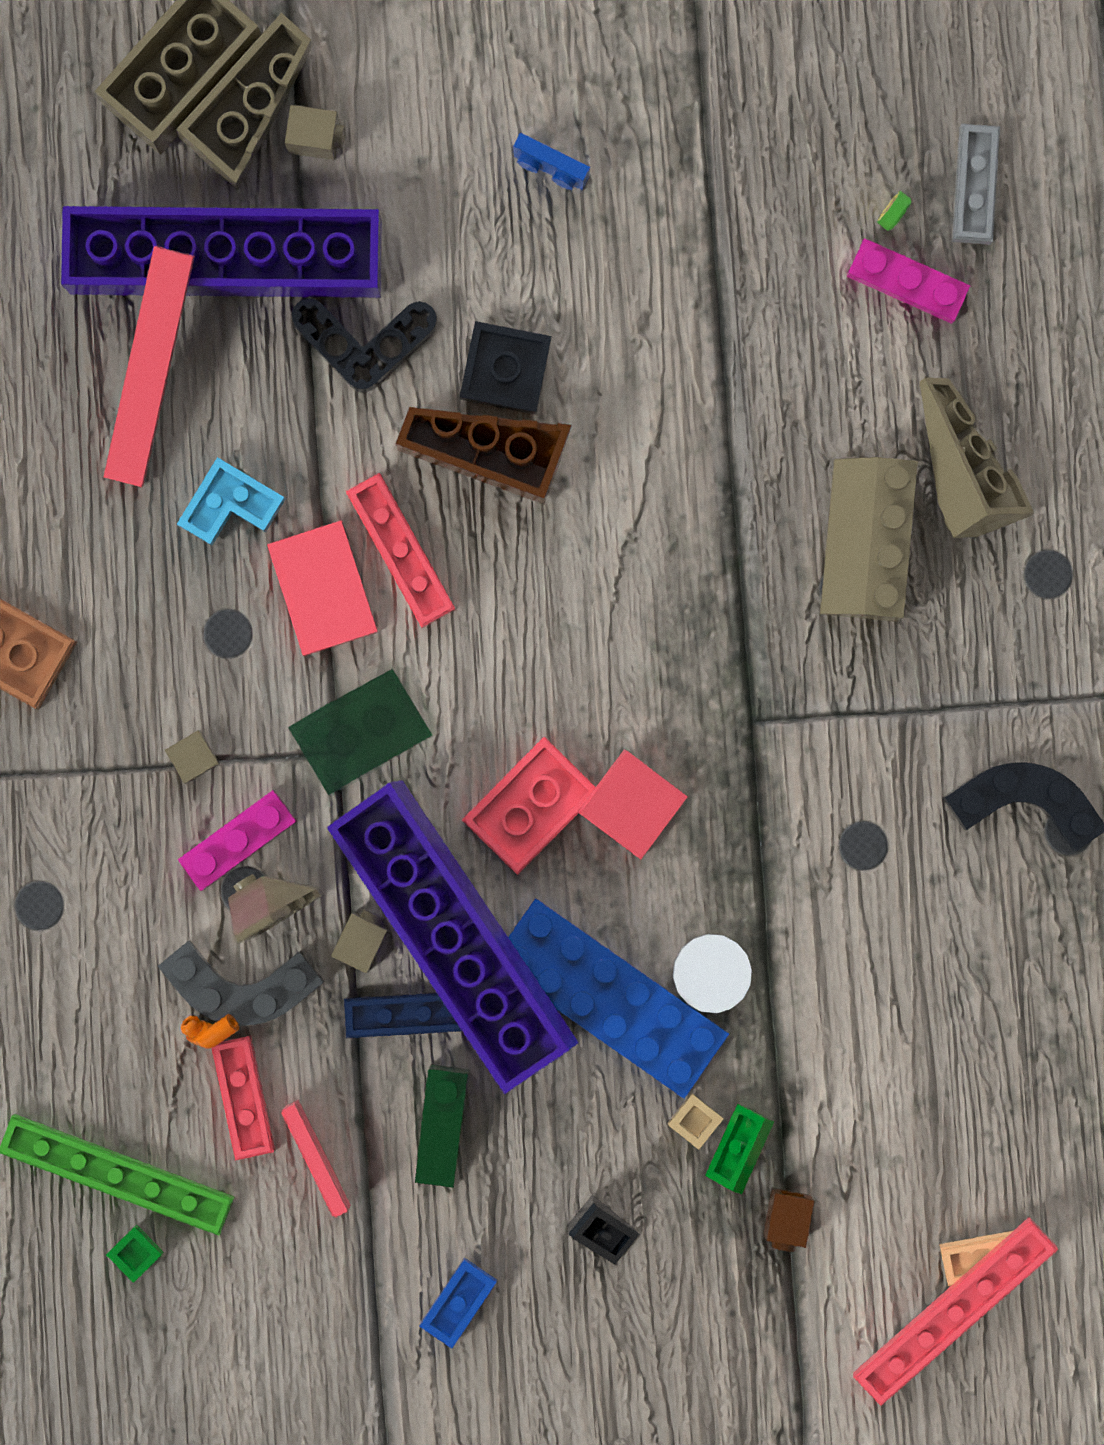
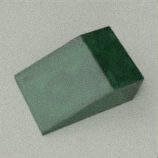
M393 669L324 705L288 727L329 796L337 794L433 736Z

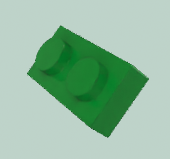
M737 1104L705 1176L733 1192L742 1194L774 1121L746 1106Z

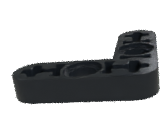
M302 299L293 307L291 314L292 322L298 332L351 388L362 393L370 392L382 383L433 335L438 324L436 312L432 306L425 302H413L362 347L326 307L316 299ZM305 309L309 312L318 310L319 312L316 314V317L324 328L327 327L329 322L333 324L332 327L322 332L317 341L313 337L319 335L318 330L309 322L304 326L301 324L304 320L301 313ZM416 312L421 316L427 313L426 321L428 327L425 329L421 326L415 327L410 332V336L415 340L412 343H408L404 333L396 328L399 325H403L406 331L413 324L412 314ZM335 335L344 337L348 344L346 351L338 356L330 355L325 348L327 340ZM388 337L398 338L403 346L400 354L392 358L383 355L380 346L384 339ZM374 351L378 360L386 365V367L380 370L379 365L376 364L369 371L372 378L370 381L366 382L360 379L356 382L354 380L357 376L354 370L355 367L358 365L362 368L368 367L373 362L372 357L368 356V354Z

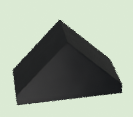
M593 1194L568 1224V1235L572 1239L613 1264L619 1261L640 1235L632 1226Z

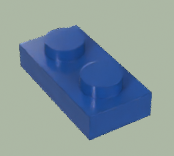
M519 133L513 145V155L518 159L517 163L521 167L533 173H538L539 170L553 176L552 181L565 189L573 190L576 187L583 191L590 177L589 166Z
M464 1257L421 1321L419 1327L452 1349L497 1283V1279Z

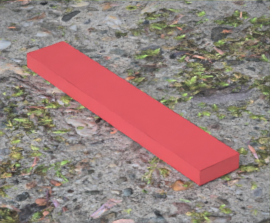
M158 246L153 248L104 478L139 487L144 485L195 256Z
M1028 1217L854 1371V1378L882 1406L1058 1251L1056 1244Z

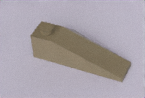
M923 378L920 381V389L937 499L944 515V523L953 537H979L1033 515L1034 511L1019 479L1012 469L1006 472L1003 470L992 454L997 450L995 444L991 439L986 441L974 428L975 415L950 379Z
M251 874L235 884L233 887L236 893L228 897L233 936L238 944L258 937L322 897L324 893L317 887L270 876H262L256 879L254 874Z

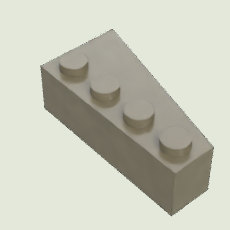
M282 12L176 129L179 138L237 191L311 52V39Z

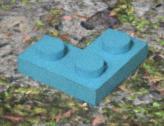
M217 457L177 525L213 546L232 513L266 532L286 499Z

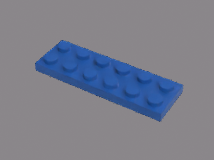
M537 898L534 899L508 937L558 1011L684 1099L729 1035L724 1029Z

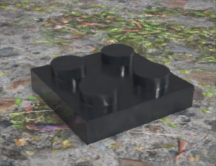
M475 321L460 400L537 415L552 336Z

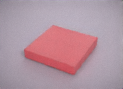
M624 749L578 810V813L636 857L642 859L688 797Z

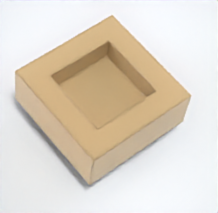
M691 1093L667 1124L699 1150L722 1122L723 1117Z

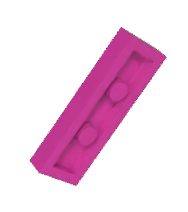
M865 238L846 276L951 324L955 321L970 288V285Z
M272 790L180 857L178 861L198 889L203 891L294 825L297 820L276 791Z

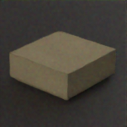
M200 730L165 749L166 754L184 784L191 782L220 764Z

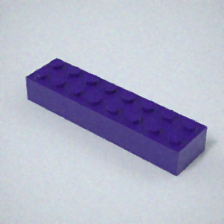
M63 206L61 285L70 295H143L153 248L158 246L195 256L186 296L381 298L382 219L379 209Z
M403 780L389 782L327 827L504 1094L579 1043Z

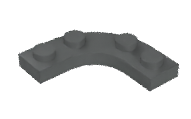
M187 941L157 966L179 994L195 1010L215 1021H219L227 1014H230L239 1025L243 1026L268 1022L285 1014L325 982L305 956L298 952L269 977L258 983L245 985L233 983L219 975L191 941Z

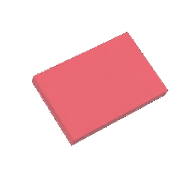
M341 520L267 544L304 657L378 633Z
M543 737L462 821L518 875L578 814V810L596 787L554 745Z

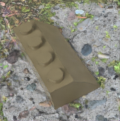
M883 457L834 459L820 615L894 622L904 618L918 461Z

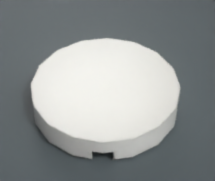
M706 934L692 939L681 948L674 961L673 979L677 992L688 1005L701 1012L719 1013L732 1009L744 998L751 984L752 969L747 954L738 943L723 935Z

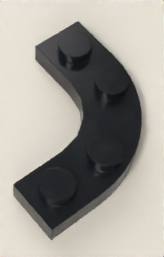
M1015 762L991 767L975 775L943 797V800L964 830L970 829L1003 806L1013 802H1026L1040 808L1053 821L1072 851H1078L1104 833L1103 820L1081 789L1065 775L1039 764Z

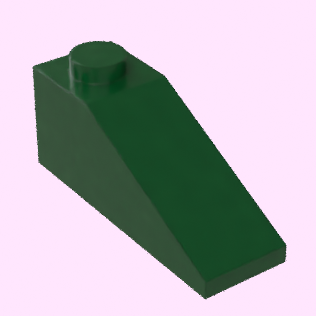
M430 1064L428 1068L415 1183L454 1188L470 1069Z

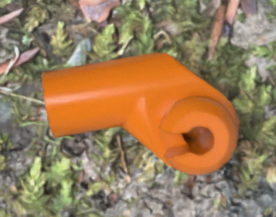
M227 1014L214 1024L204 1020L200 1021L197 1016L192 1015L184 1019L181 1024V1032L187 1035V1040L206 1049L214 1048L239 1031L238 1022L230 1014Z

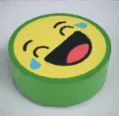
M899 191L884 209L876 223L887 231L892 230L911 205V198L902 191Z

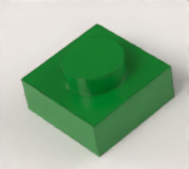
M136 1224L106 1256L134 1283L164 1252Z

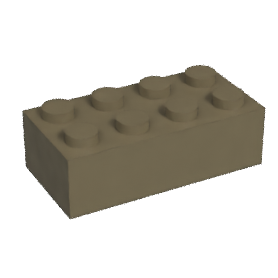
M176 0L99 85L95 93L109 111L158 154L162 155L178 137L176 129L261 36L259 26L229 0Z

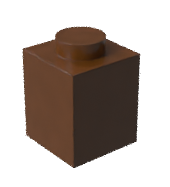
M771 1188L763 1235L766 1241L772 1242V1248L787 1252H795L796 1246L806 1248L814 1206V1199L811 1195Z

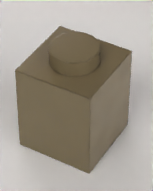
M290 105L285 136V146L288 153L335 160L336 148L342 149L345 139V125H340L337 111Z
M363 909L361 915L356 912L351 913L331 957L364 973H368L390 930L382 925L385 919L366 909Z

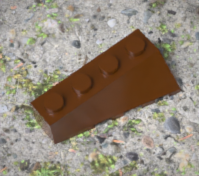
M409 407L397 438L396 446L398 451L545 505L572 425L540 423L524 419H503L497 416L467 415L460 412Z

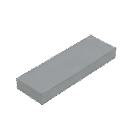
M961 124L959 127L952 242L991 245L993 242L1000 126Z

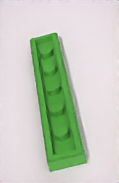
M17 1114L11 1116L0 1145V1154L218 1236L222 1233L235 1196Z

